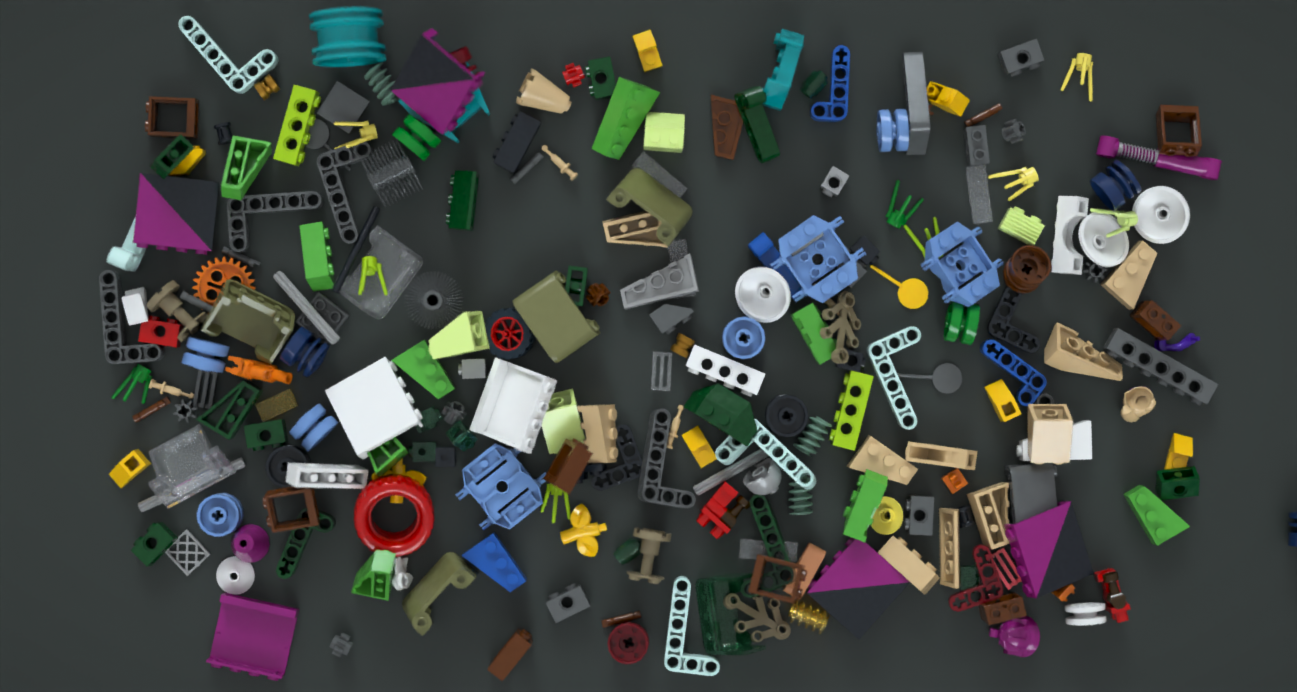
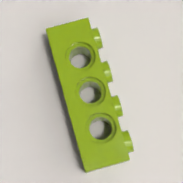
M298 85L293 86L273 159L298 167L300 163H303L305 144L309 143L311 136L309 133L310 126L314 125L316 119L314 112L316 107H319L321 101L320 93L316 90ZM307 103V110L301 113V104ZM301 121V130L295 131V124ZM292 140H296L297 147L291 150L289 144Z
M849 370V374L845 373L843 384L846 385L845 390L840 393L838 403L841 404L840 410H836L834 422H836L835 430L831 429L829 440L832 441L831 445L855 451L874 376ZM853 386H858L860 389V393L856 397L850 394V389ZM850 404L855 407L853 415H847L845 412L846 407ZM844 423H848L851 427L850 432L847 434L841 432V426Z

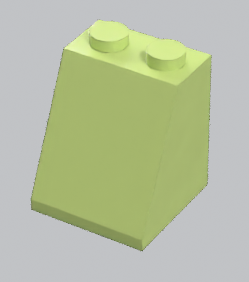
M648 112L646 115L644 150L682 153L685 114Z
M482 311L462 313L429 340V353L432 359L449 358L490 349Z
M573 388L553 393L548 409L542 421V429L549 454H557L565 439L572 441L574 438L583 444V440L586 439L584 430L581 429V418Z

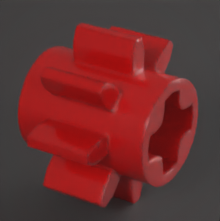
M574 63L566 65V70L562 72L566 84H572L573 88L581 85V80L585 77L580 65L575 66Z

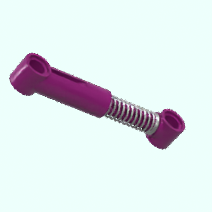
M1102 135L1100 136L1096 153L1097 156L1114 159L1116 156H1123L1126 159L1128 157L1129 159H1136V161L1139 159V161H1146V163L1149 162L1150 164L1152 162L1154 167L1197 175L1209 180H1218L1222 163L1219 159L1208 157L1167 156L1159 154L1158 149H1146V147H1136V145L1133 146L1132 144L1126 145V143L1119 142L1118 138Z

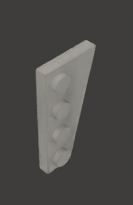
M689 253L684 258L674 261L669 266L651 273L652 275L620 290L625 310L699 292L692 255Z

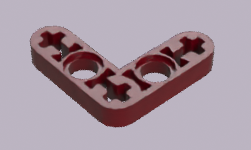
M977 545L972 551L982 584L952 594L949 597L948 604L954 611L959 612L998 599L1003 594V586L991 551L985 545ZM980 548L986 551L984 558L986 561L990 560V563H983L982 558L977 556ZM986 566H990L993 569V574L990 577L983 575L982 571ZM992 585L999 587V590L996 591L997 594L994 595L990 592L986 594L988 598H985L982 588L985 587V591H989L992 589ZM979 591L981 594L980 600L972 601L971 593ZM964 594H966L967 600L970 603L967 605V602L963 601L960 603V607L953 605L956 597L959 600L965 599Z

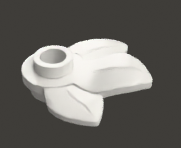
M397 557L395 561V575L392 577V584L396 590L408 588L413 580V576L410 573H406L408 557Z

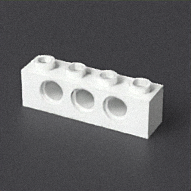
M697 345L693 346L685 365L689 367L688 371L698 375L699 372L706 374V379L716 382L717 379L724 381L723 386L733 390L735 386L741 388V393L752 397V394H758L765 377L763 372ZM704 359L712 361V367L709 370H705L701 366ZM722 366H727L730 369V374L727 377H722L719 374ZM741 373L746 374L748 377L745 384H739L737 381V376Z
M288 463L286 482L294 487L363 489L367 485L368 469L360 465Z

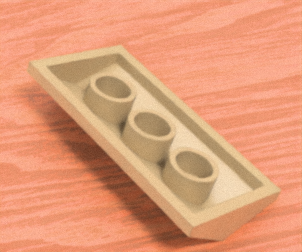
M939 508L940 584L958 589L960 587L959 509Z

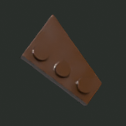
M710 95L714 154L718 157L734 160L743 120L734 100Z

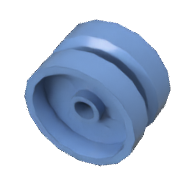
M888 109L878 110L876 134L880 152H890L893 143L897 151L908 150L909 123L906 109H896L893 113V119Z
M739 317L726 325L722 334V342L730 355L740 359L754 357L761 351L765 342V334L762 326L756 320L748 317ZM742 334L746 335L747 337L746 341L744 342L740 341L739 337H741Z
M188 336L186 347L197 351V353H184L181 363L203 371L223 373L226 363L223 360L216 359L215 356H228L230 346Z
M320 403L306 412L289 432L296 440L308 434L301 444L307 452L316 447L339 423L333 416H327L324 420L320 421L326 414V409Z
M217 493L205 498L197 511V522L200 528L205 533L215 537L225 536L235 531L241 525L244 517L241 502L234 495L228 493ZM219 511H221L220 514H223L222 518L218 515Z

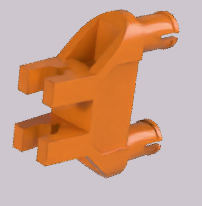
M228 356V360L234 361L238 367L225 368V371L239 377L251 380L259 379L270 383L278 381L290 384L293 378L292 373L279 370L276 365Z

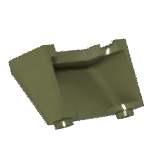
M640 168L632 169L606 199L616 207H624L630 200H633L662 223L657 229V237L668 247L690 220L693 213L688 203Z
M557 270L513 300L514 307L555 363H559L601 333L597 322L585 319L564 289L566 287V278L561 272L558 273Z
M228 279L202 325L201 331L211 337L219 336L221 332H224L254 347L258 360L272 364L293 331L295 313L291 308L235 280Z
M448 552L444 554L402 601V608L415 630L422 636L433 624L430 617L433 609L429 605L451 582L455 587L463 589L469 586L478 575L456 553Z

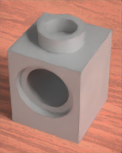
M832 166L820 186L823 189L822 193L831 198L833 195L835 197L838 196L849 175ZM830 178L838 180L839 185L837 188L829 186Z
M463 359L462 363L458 364L459 375H462V379L487 378L486 359Z

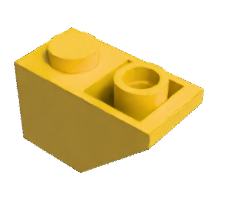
M932 81L927 86L929 103L951 114L962 116L970 101L958 90Z
M194 146L195 148L168 176L189 175L206 155V150L200 149V146Z
M1002 379L984 387L1000 422H1006L1021 415L1013 395Z
M136 449L122 459L109 475L122 489L151 463L139 449Z

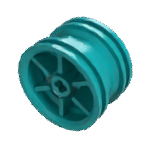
M344 7L310 13L309 20L313 21V23L309 27L311 31L317 32L318 47L311 50L312 55L316 56L312 60V64L320 67H353L386 61V55L382 54L386 50V46L378 43L377 28L384 25L383 19H380L383 16V11L370 7Z

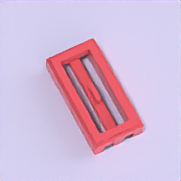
M1003 547L994 552L992 557H996L1012 581L1011 583L1007 582L995 563L1000 579L1007 590H1010L1011 587L1016 586L1020 581L1022 582L1021 577L1017 573V567ZM999 554H1003V556L1009 563L1010 567L1018 577L1017 579L1013 577V575L1011 574V572L1009 571V569L1007 568Z

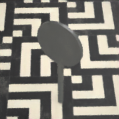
M315 119L314 125L310 126L309 130L311 135L310 141L305 146L310 149H319L324 146L328 151L333 150L327 144L330 135L328 126L322 120ZM348 165L344 166L348 171L351 170Z
M951 363L939 365L935 368L932 375L897 373L898 377L932 379L934 387L939 392L945 394L957 391L962 384L960 369Z

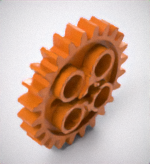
M226 256L222 258V262L219 261L218 257L215 258L214 264L210 260L207 261L209 267L202 265L203 272H196L200 278L193 279L198 285L192 287V289L198 290L193 295L194 297H199L200 300L212 306L216 299L208 297V290H215L218 297L222 288L210 286L208 282L223 285L228 279L238 276L241 279V284L253 290L256 289L255 286H251L255 279H249L252 272H245L247 265L241 268V261L235 264L232 257L227 262ZM214 271L222 273L221 281L213 279Z

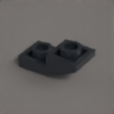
M606 463L585 466L576 484H581L583 480L588 479V472L590 475H601V471L607 470Z

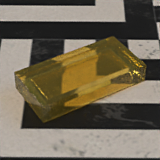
M291 389L255 404L263 422L299 406Z

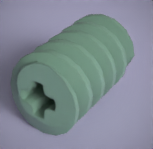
M382 62L372 67L364 78L365 80H370L369 86H375L373 92L378 93L377 98L383 99L381 104L386 106L395 103L400 98L390 91L395 81L389 82V79L392 77L391 74L384 75L388 69H380L383 65Z
M818 416L816 418L809 417L812 424L806 425L808 431L803 430L801 432L805 437H798L797 439L800 444H793L796 449L810 457V453H817L814 447H821L818 440H825L821 434L829 433L825 427L832 428L830 423Z
M804 476L802 478V483H809L811 478ZM795 480L790 482L789 486L794 487V489L788 491V493L793 494L794 497L789 498L788 501L794 502V504L788 506V508L794 510V512L789 514L808 515L813 513L812 509L807 508L813 505V502L807 500L813 497L812 494L808 493L813 488L804 489Z

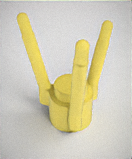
M1077 53L1076 59H1072L1061 91L1065 90L1075 66H1077L1076 70L1081 71V85L1084 84L1085 74L1088 71L1089 101L1093 100L1092 55Z
M368 121L334 122V125L362 126L359 129L361 138L342 144L334 149L343 146L350 148L365 141L378 138L375 125H369Z
M1023 167L1017 170L988 175V178L991 179L1021 173L1018 180L1004 186L1005 189H1008L1019 183L1025 185L1010 196L1008 201L1013 200L1028 188L1033 187L1035 182L1039 181L1038 174L1033 167L1029 169Z

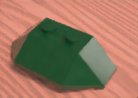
M719 383L693 391L684 405L685 409L748 447L757 432L751 403Z

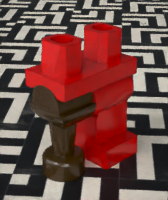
M726 481L721 484L700 510L702 512L696 520L703 527L712 520L716 525L709 533L716 539L720 538L724 533L728 534L736 524V518L743 508L747 510L750 507V502L742 495L738 496L736 499L738 503L731 510L726 507L738 494Z
M1109 568L1094 572L1095 580L1102 583L1104 590L1102 596L1106 602L1104 603L1106 605L1105 610L1111 614L1112 619L1116 620L1117 623L1129 620L1126 610L1131 608L1130 604L1125 600L1126 596L1121 593L1117 571Z

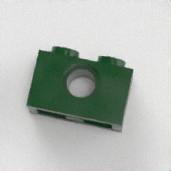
M611 57L588 60V66H585L587 78L591 77L592 85H589L590 95L595 96V101L611 98L616 86ZM599 74H603L607 78L602 84L597 83L595 80Z
M180 134L151 163L150 167L161 178L165 179L195 147Z
M568 266L565 290L576 306L583 307L588 268Z
M285 419L244 425L247 448H253V451L264 450L265 445L271 444L272 448L284 446L283 442L288 441ZM264 430H268L271 434V438L268 441L262 438Z
M1195 466L1157 471L1156 490L1161 501L1199 496L1200 477Z
M163 522L150 525L146 530L148 533L144 537H139L133 543L134 547L131 551L146 566H152L178 539ZM152 538H155L157 541L155 548H152L150 545Z

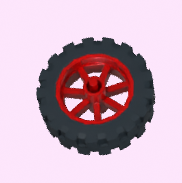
M500 309L493 312L492 316L486 320L485 328L490 352L493 355H497L501 359H515L524 356L532 348V343L535 342L536 337H534L533 332L516 309ZM507 319L512 320L510 328L505 322ZM516 322L518 323L521 329H514ZM500 323H502L505 330H498ZM519 332H522L521 340L516 337ZM497 333L502 334V338L500 340L498 339ZM512 338L519 343L515 347H512ZM506 339H508V347L501 344Z

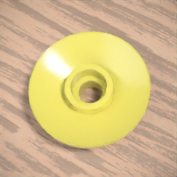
M882 497L879 508L876 509L872 518L874 519L871 525L872 528L883 535L893 534L900 528L903 522V510L894 498Z

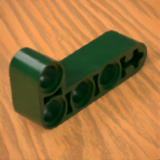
M753 86L734 95L735 102L759 162L763 164L780 156L779 147L762 103L766 102L764 90L760 86Z
M307 507L299 512L297 519L304 518L305 511H308ZM318 510L320 515L319 525L299 528L305 531L304 539L297 537L296 532L298 529L291 531L276 567V573L280 578L287 579L296 572L313 529L323 533L334 529L336 521L332 515ZM326 518L330 521L331 525L329 528L322 526V519ZM292 546L298 550V555L295 557L289 553V548ZM288 561H292L288 566L290 571L285 574L282 567L286 566Z

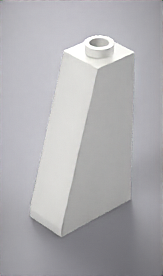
M1083 420L1073 423L1070 460L1092 459L1091 421ZM1028 438L1020 440L1019 445L1016 446L1017 457H1020L1022 461H1030L1028 456Z

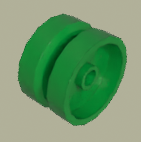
M408 114L403 120V124L411 131L408 133L402 127H397L392 135L425 162L431 154L423 144L426 143L431 148H436L441 143V140L422 121H418Z
M950 301L944 324L943 338L945 341L955 342L959 336L962 344H973L979 322V304L974 303L964 308V305Z

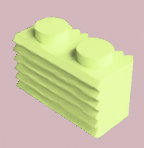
M1016 206L1008 208L997 229L1027 245H1035L1045 226L1041 224L1042 220L1032 215L1031 217L1024 215L1025 211Z

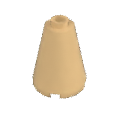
M531 68V73L528 72L519 91L522 95L521 98L517 96L516 103L560 114L564 111L567 112L572 103L569 101L570 96L538 71Z

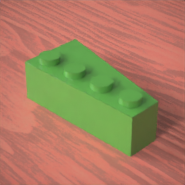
M619 77L592 149L604 156L619 160L660 92L646 85Z

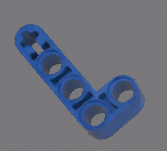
M844 45L835 47L831 54L829 102H817L810 109V116L815 121L840 122L847 115L850 51ZM842 51V54L845 56L842 58L841 64L835 65L839 63V56L836 54ZM840 69L844 72L845 76L843 79H838L835 76L836 70ZM835 89L843 90L844 96L837 98L834 95ZM821 107L824 110V115H815L814 108ZM837 107L842 109L843 116L836 117L833 114V109Z
M764 232L747 245L764 267L771 269L774 267H771L770 264L779 258L780 253ZM783 264L775 271L786 280L790 288L791 299L795 302V299L800 295L794 299L792 295L800 291L802 287L786 264Z
M983 341L980 345L981 353L1022 383L1015 394L1016 402L1021 406L1033 404L1047 384L1044 375L997 341ZM993 344L992 349L999 353L987 352L988 348L986 346ZM1004 354H1007L1010 358L1007 365L1001 362V357ZM1020 365L1025 368L1023 376L1017 374V368ZM1034 377H1039L1041 381L1038 387H1034L1032 384ZM1024 392L1029 394V400L1026 403H1023L1021 400V395Z

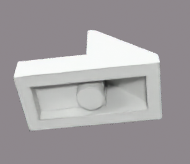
M141 287L125 291L122 302L129 326L147 322L148 309L146 306L147 296L145 288Z

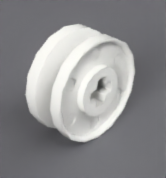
M1084 602L1064 606L1066 612L1074 613V616L1065 618L1068 625H1095L1107 622L1106 616L1097 614V612L1106 609L1104 603Z

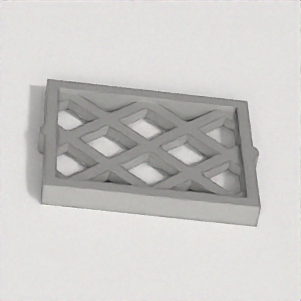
M188 529L172 544H177L176 551H170L169 548L165 552L186 576L211 555ZM186 535V542H179L180 538ZM189 536H190L195 542H189ZM179 544H186V551H179ZM189 544L196 545L195 551H189ZM198 546H199L204 552H198ZM170 553H176V559ZM179 554H186V561L179 560ZM195 554V561H188V555ZM198 554H205V557L198 561ZM180 563H185V569L181 566ZM188 563H194L195 566L188 570Z

